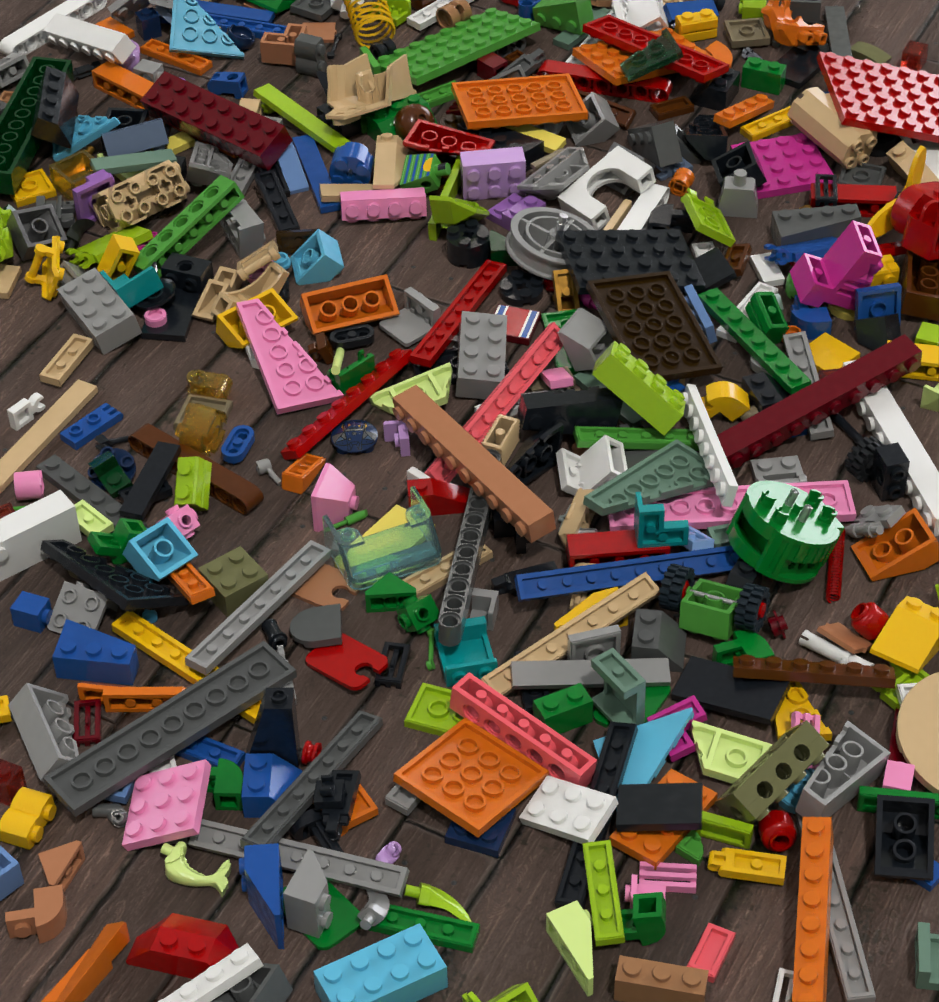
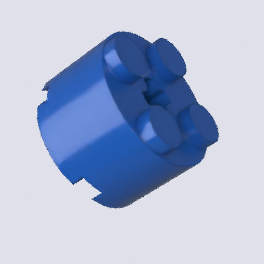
M347 142L345 145L338 146L335 149L329 169L332 184L369 183L374 165L373 155L371 156L365 145L357 142Z

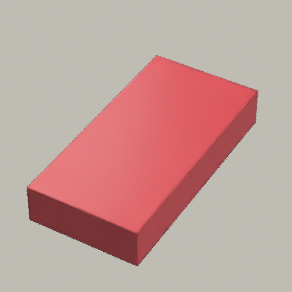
M708 923L687 967L709 970L708 982L714 984L735 940L736 933Z

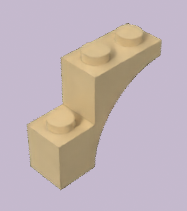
M271 261L265 271L250 285L237 291H220L210 311L217 316L236 306L237 302L246 301L270 288H273L279 294L290 273L279 264Z

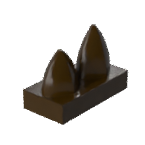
M317 229L276 231L278 252L286 254L295 253Z

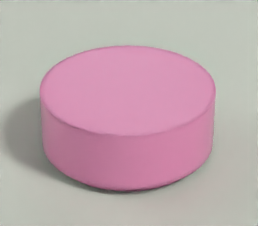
M158 307L147 310L144 314L145 323L152 328L165 325L167 323L166 311Z

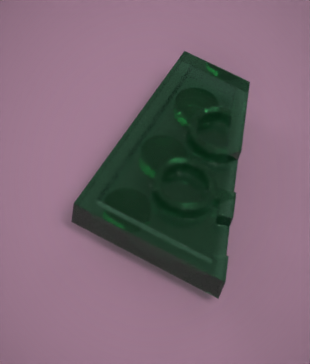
M667 28L661 31L662 35L656 40L651 39L646 48L642 51H636L620 64L621 71L628 82L683 57L682 50Z

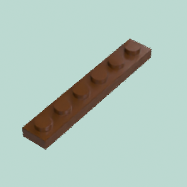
M752 655L733 656V677L895 689L896 677L894 667H889L885 664L867 666L857 662L838 664L830 660L809 662L802 658L782 660L775 656L767 658H755Z

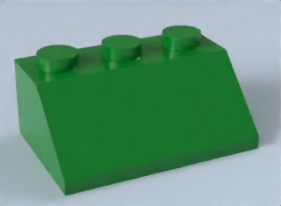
M413 94L391 103V106L366 114L367 135L375 141L377 140V135L382 133L396 135L393 120L401 108L414 103L421 104L431 111L430 106L418 94Z

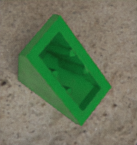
M388 572L365 591L366 613L396 611V609L403 606V600L416 595V588Z

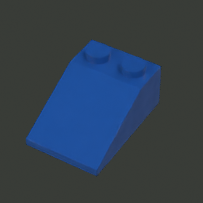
M279 843L245 845L244 857L239 858L242 892H248L249 904L277 948L284 949L283 872Z

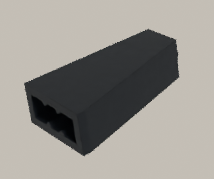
M294 687L265 689L246 748V754L273 753L300 768L301 749Z

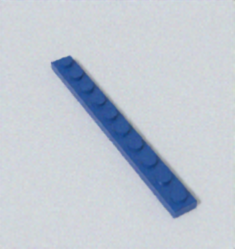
M730 545L519 574L514 577L518 601L523 602L595 592L614 587L621 588L644 572H647L655 583H659L664 579L665 571L667 572L668 566L673 563L693 568L695 577L730 573L739 556Z

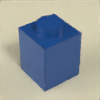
M25 591L20 593L10 607L14 626L42 633L49 624L53 613L49 598Z

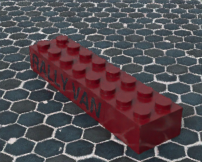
M166 71L161 74L140 100L144 108L149 110V116L155 119L162 118L164 123L266 171L271 169L293 141L284 125Z

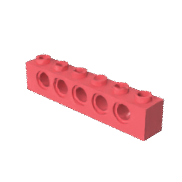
M469 672L452 687L450 709L460 716L469 719L549 770V776L587 787L592 782L597 759Z

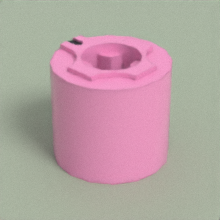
M42 470L14 472V489L17 501L42 499L44 497Z

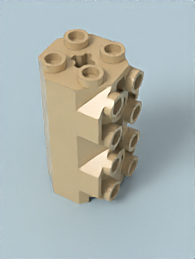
M818 87L805 89L802 92L804 96L801 99L797 97L787 114L791 119L790 122L843 168L852 169L857 166V163L861 166L862 163H867L870 159L869 155L877 143V131L842 125L830 93L825 94Z
M166 160L92 195V200L96 199V203L93 204V210L100 224L103 227L108 226L110 228L108 230L109 233L118 232L186 199L187 193L190 192V186L182 177L180 165L176 161L172 163L170 160Z

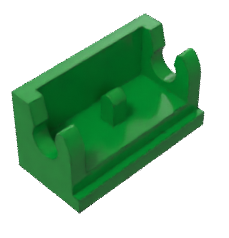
M362 349L358 352V360L341 370L338 375H333L331 369H329L327 376L332 381L331 384L336 390H340L345 394L349 388L361 382L360 379L364 375L375 370L374 355L368 353L365 358L364 350Z

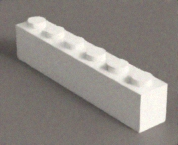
M56 13L43 29L48 36L47 39L52 44H59L66 49L69 47L76 52L82 51L88 56L94 55L101 60L104 58L111 63L124 64L136 48V45L125 33Z

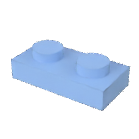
M689 526L688 545L679 546H683L689 549V551L714 548V539Z

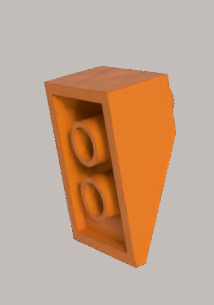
M916 507L905 513L892 528H884L882 535L873 538L865 537L851 545L852 550L872 581L924 570L939 561V542Z

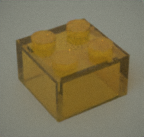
M85 149L49 165L53 186L70 201L74 200L72 189L86 183L85 177L94 173L90 165V159L94 157Z

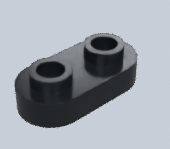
M367 324L336 329L330 334V344L334 349L342 347L346 350L367 346L375 339L374 328Z

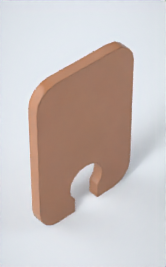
M324 563L291 596L316 607L340 603L343 611L349 605V600L334 597L332 593L337 589H346L350 594L356 596L362 589V581L354 575Z

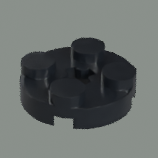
M519 269L513 270L511 275L506 276L500 282L502 300L515 307H523V303H530V306L538 303L543 297V279L530 273H524V271Z

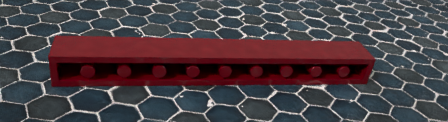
M903 334L718 434L717 437L731 469L740 467L744 462L753 457H758L764 451L774 446H779L788 438L799 435L810 426L819 424L823 419L832 414L839 413L845 407L859 402L871 393H876L889 383L896 382L900 377L916 371L921 367L922 351Z

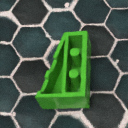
M541 0L532 8L534 21L539 22L540 26L560 31L566 30L578 35L584 34L582 32L583 24L594 20L591 0Z

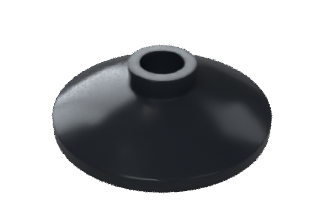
M161 278L160 280L164 287L136 304V306L145 310L163 306L176 293L174 281Z

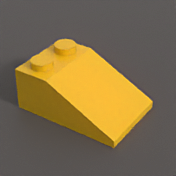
M906 596L895 608L870 648L869 653L918 674L939 651V608L925 604L918 598Z

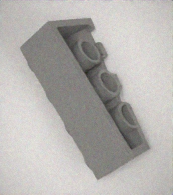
M26 683L8 706L27 748L29 757L36 769L37 776L40 781L44 782V776L77 757L79 752L77 741L72 738L75 732L74 725L69 723V718L72 714L71 709L66 707L69 701L68 695Z

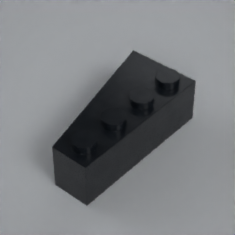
M464 121L457 124V130L495 140L492 149L523 147L526 172L532 169L530 163L544 157V141L505 127L472 130L467 129Z
M599 386L589 387V390L580 391L566 389V392L562 393L549 391L522 394L517 416L522 430L541 431L555 424L562 423L564 424L563 434L573 435L574 426L616 427L623 400L607 387L599 388Z

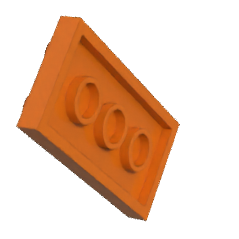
M671 768L657 784L698 782ZM704 785L703 811L707 812L717 800L718 793ZM616 829L609 836V840H611V846L638 861H645L651 864L657 870L660 862L663 863L677 844L691 830L617 832Z

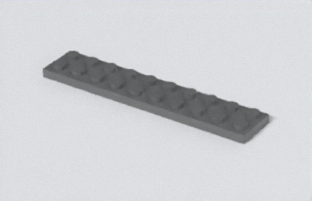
M262 641L43 777L44 784L77 817L263 699L266 688H280L296 678V669L268 643Z

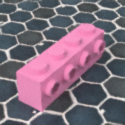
M424 187L340 192L342 221L355 223L359 220L374 222L385 218L389 220H399L404 217L420 219L422 216H427Z

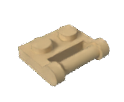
M271 240L237 263V273L243 281L249 279V275L272 260L276 261L281 258L275 241Z

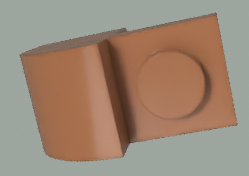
M62 884L33 889L34 908L5 912V922L10 939L25 938L37 934L39 943H44L61 933L67 922V904Z

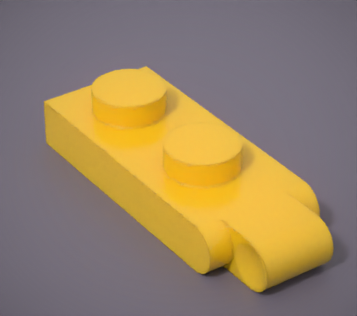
M725 847L721 851L712 850L709 852L707 868L718 872V875L721 877L784 886L787 856Z

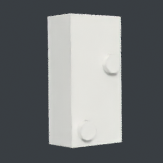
M61 490L0 519V582L49 558V555L40 550L42 540L63 539L74 545L82 541L75 505Z

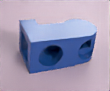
M216 72L207 84L210 92L216 95L222 93L234 94L235 99L243 98L249 90L245 72Z

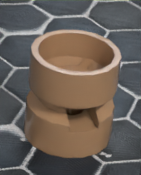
M453 0L436 11V19L441 28H453L455 23L469 20L472 16L471 7L466 0Z

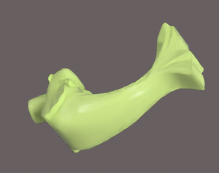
M179 841L175 846L168 843L163 844L160 853L167 856L165 858V875L169 880L185 886L214 887L223 898L228 889L227 878L231 872L230 860L222 863L213 875L205 876L189 867L185 858L187 852V844L185 842Z

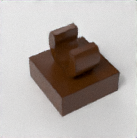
M322 332L315 335L317 343L307 346L308 353L312 354L314 362L324 359L327 365L333 363V347L325 333Z

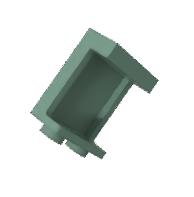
M614 648L591 659V667L604 679V690L592 697L593 705L611 722L643 724L645 722L646 680Z
M918 922L914 938L915 988L939 991V934L930 933V923Z

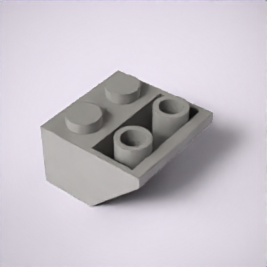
M578 308L557 332L575 371L594 369L596 360L614 342L604 321L583 308Z

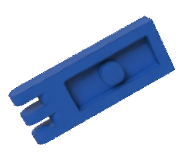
M104 403L60 432L61 441L78 450L96 436L120 422L124 415L108 403Z

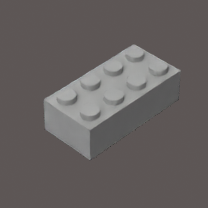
M95 267L57 289L67 311L88 337L94 339V344L103 355L142 333L134 313Z
M462 311L459 328L455 397L487 399L505 377L507 315Z

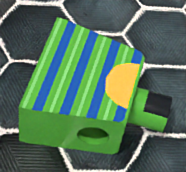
M434 153L406 155L399 185L401 188L424 187L425 193L437 190L440 187L442 176L451 174V167L448 162L441 163Z

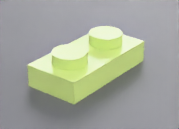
M82 499L74 504L80 531L86 536H89L91 531L102 533L114 531L113 522Z

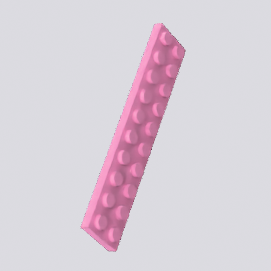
M848 480L786 483L808 494L810 489L820 491L821 495H824L823 503L835 508V511L838 512L836 518L840 522H849L856 519V510ZM750 485L738 487L732 507L722 506L719 497L716 495L715 487H708L649 504H664V521L688 520L689 526L695 529H707V527L730 523ZM635 507L608 514L609 531L634 530Z

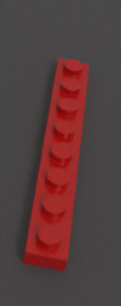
M486 260L410 354V363L423 367H432L454 339L455 335L458 334L462 311L475 312L507 272V264L492 260Z
M399 348L390 352L389 357L385 361L375 365L374 371L364 375L360 379L361 382L349 388L343 398L334 401L328 411L319 414L313 424L304 427L298 437L292 438L286 443L287 446L280 452L284 460L300 459L409 363L412 350H401Z

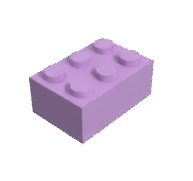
M523 147L460 152V181L463 200L503 198L510 196L514 192L520 196H526V193L517 189V185L526 179V160Z

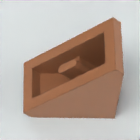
M78 840L38 853L47 885L55 886L62 884L64 892L85 861L83 845Z

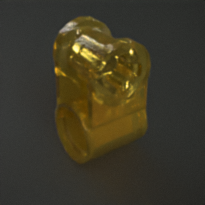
M192 370L187 374V382L189 383L188 394L227 400L233 385V381L228 375L202 370Z

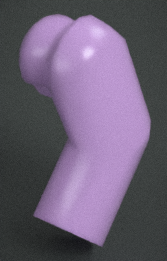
M395 841L389 842L376 855L375 860L394 864L402 851L401 845Z

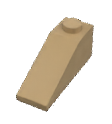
M901 141L889 150L886 155L892 168L907 181L916 152L904 141ZM925 164L920 183L939 182L937 176Z

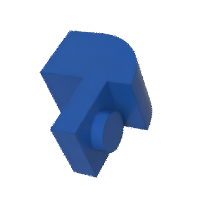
M795 295L794 305L790 307V325L799 327L801 332L806 331L808 340H815L824 332L830 335L832 319L827 307L808 308V305L800 303L798 295Z

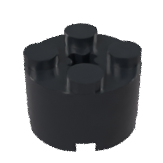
M470 218L465 222L451 225L447 228V258L452 265L456 267L467 265V269H473L482 266L490 256V232L484 225L478 223V220Z

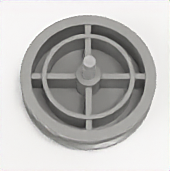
M531 207L521 210L514 215L511 220L510 231L506 236L505 246L510 257L522 268L542 278L553 280L552 271L568 269L555 238L557 231L596 229L572 213L549 207Z

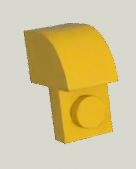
M718 381L706 386L707 395L701 397L709 418L721 412L733 422L750 410L748 393L732 382Z

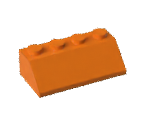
M387 274L302 293L300 299V308L305 324L313 335L399 316L400 314Z

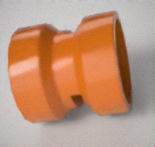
M684 167L677 169L668 184L670 192L675 196H684L695 180L694 173Z

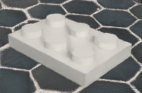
M547 775L519 816V819L523 825L582 844L596 840L619 803L616 796Z

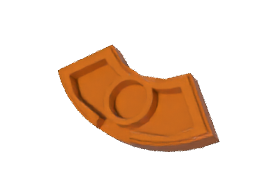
M716 40L705 48L708 54L717 60L730 64L729 68H732V53L723 43Z

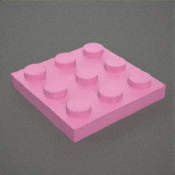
M204 759L141 775L135 779L122 846L127 851L199 835L212 765Z

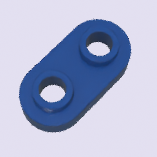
M239 425L231 430L221 447L222 459L225 462L236 464L246 457L255 441L254 430L250 426Z

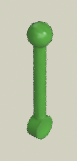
M434 628L427 630L429 651L426 666L429 671L435 669L433 661Z

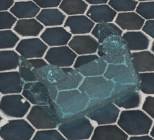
M415 486L410 487L411 507L405 513L408 523L366 537H362L355 528L347 527L336 531L328 515L322 516L325 545L331 549V556L350 588L364 590L373 586L388 572L400 578L436 566L441 562L442 550L431 512Z

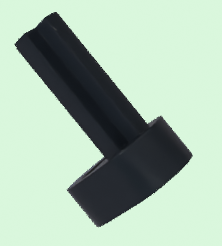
M313 808L304 812L289 829L297 841L314 836L320 847L344 852L337 841L328 840V834L325 832L326 825H323L322 809L315 810Z

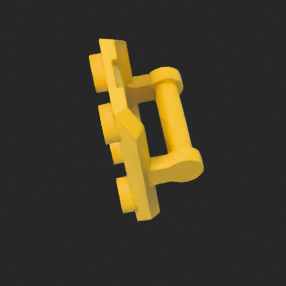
M52 236V248L43 244L35 246V256L30 270L26 272L24 277L25 281L30 284L42 285V298L51 301L52 297L56 298L58 293L57 283L62 281L65 271L64 268L60 267V254L63 253L65 245L64 241H60V236ZM44 256H47V259L42 263V275H39L37 273Z

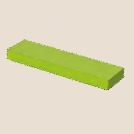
M611 840L582 843L596 947L625 943Z

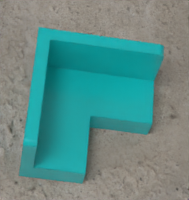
M153 266L148 267L131 279L124 273L112 280L104 270L99 272L129 308L164 287Z
M635 492L634 531L637 548L688 545V520L664 521V504L643 505L641 492Z

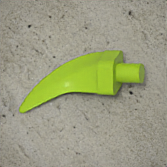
M420 882L419 887L406 884L404 896L416 898L417 904L445 909L460 920L472 922L465 909L446 892Z

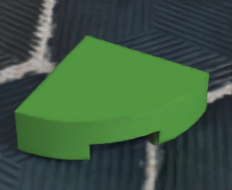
M691 830L677 844L675 853L691 863L697 864V867H699L703 860L704 847L700 835L695 830Z

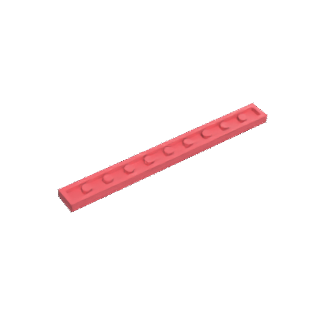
M555 322L545 328L463 426L480 444L483 442L490 427H492L497 415H506L521 397V393H524L563 347L557 334L560 328ZM437 457L424 472L430 478L448 483L457 475L455 470L451 471L448 468L446 462L441 457Z

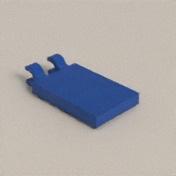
M831 236L782 246L766 244L764 249H772V254L764 258L767 261H775L779 265H785L788 262L796 263L804 253L823 258L838 238Z

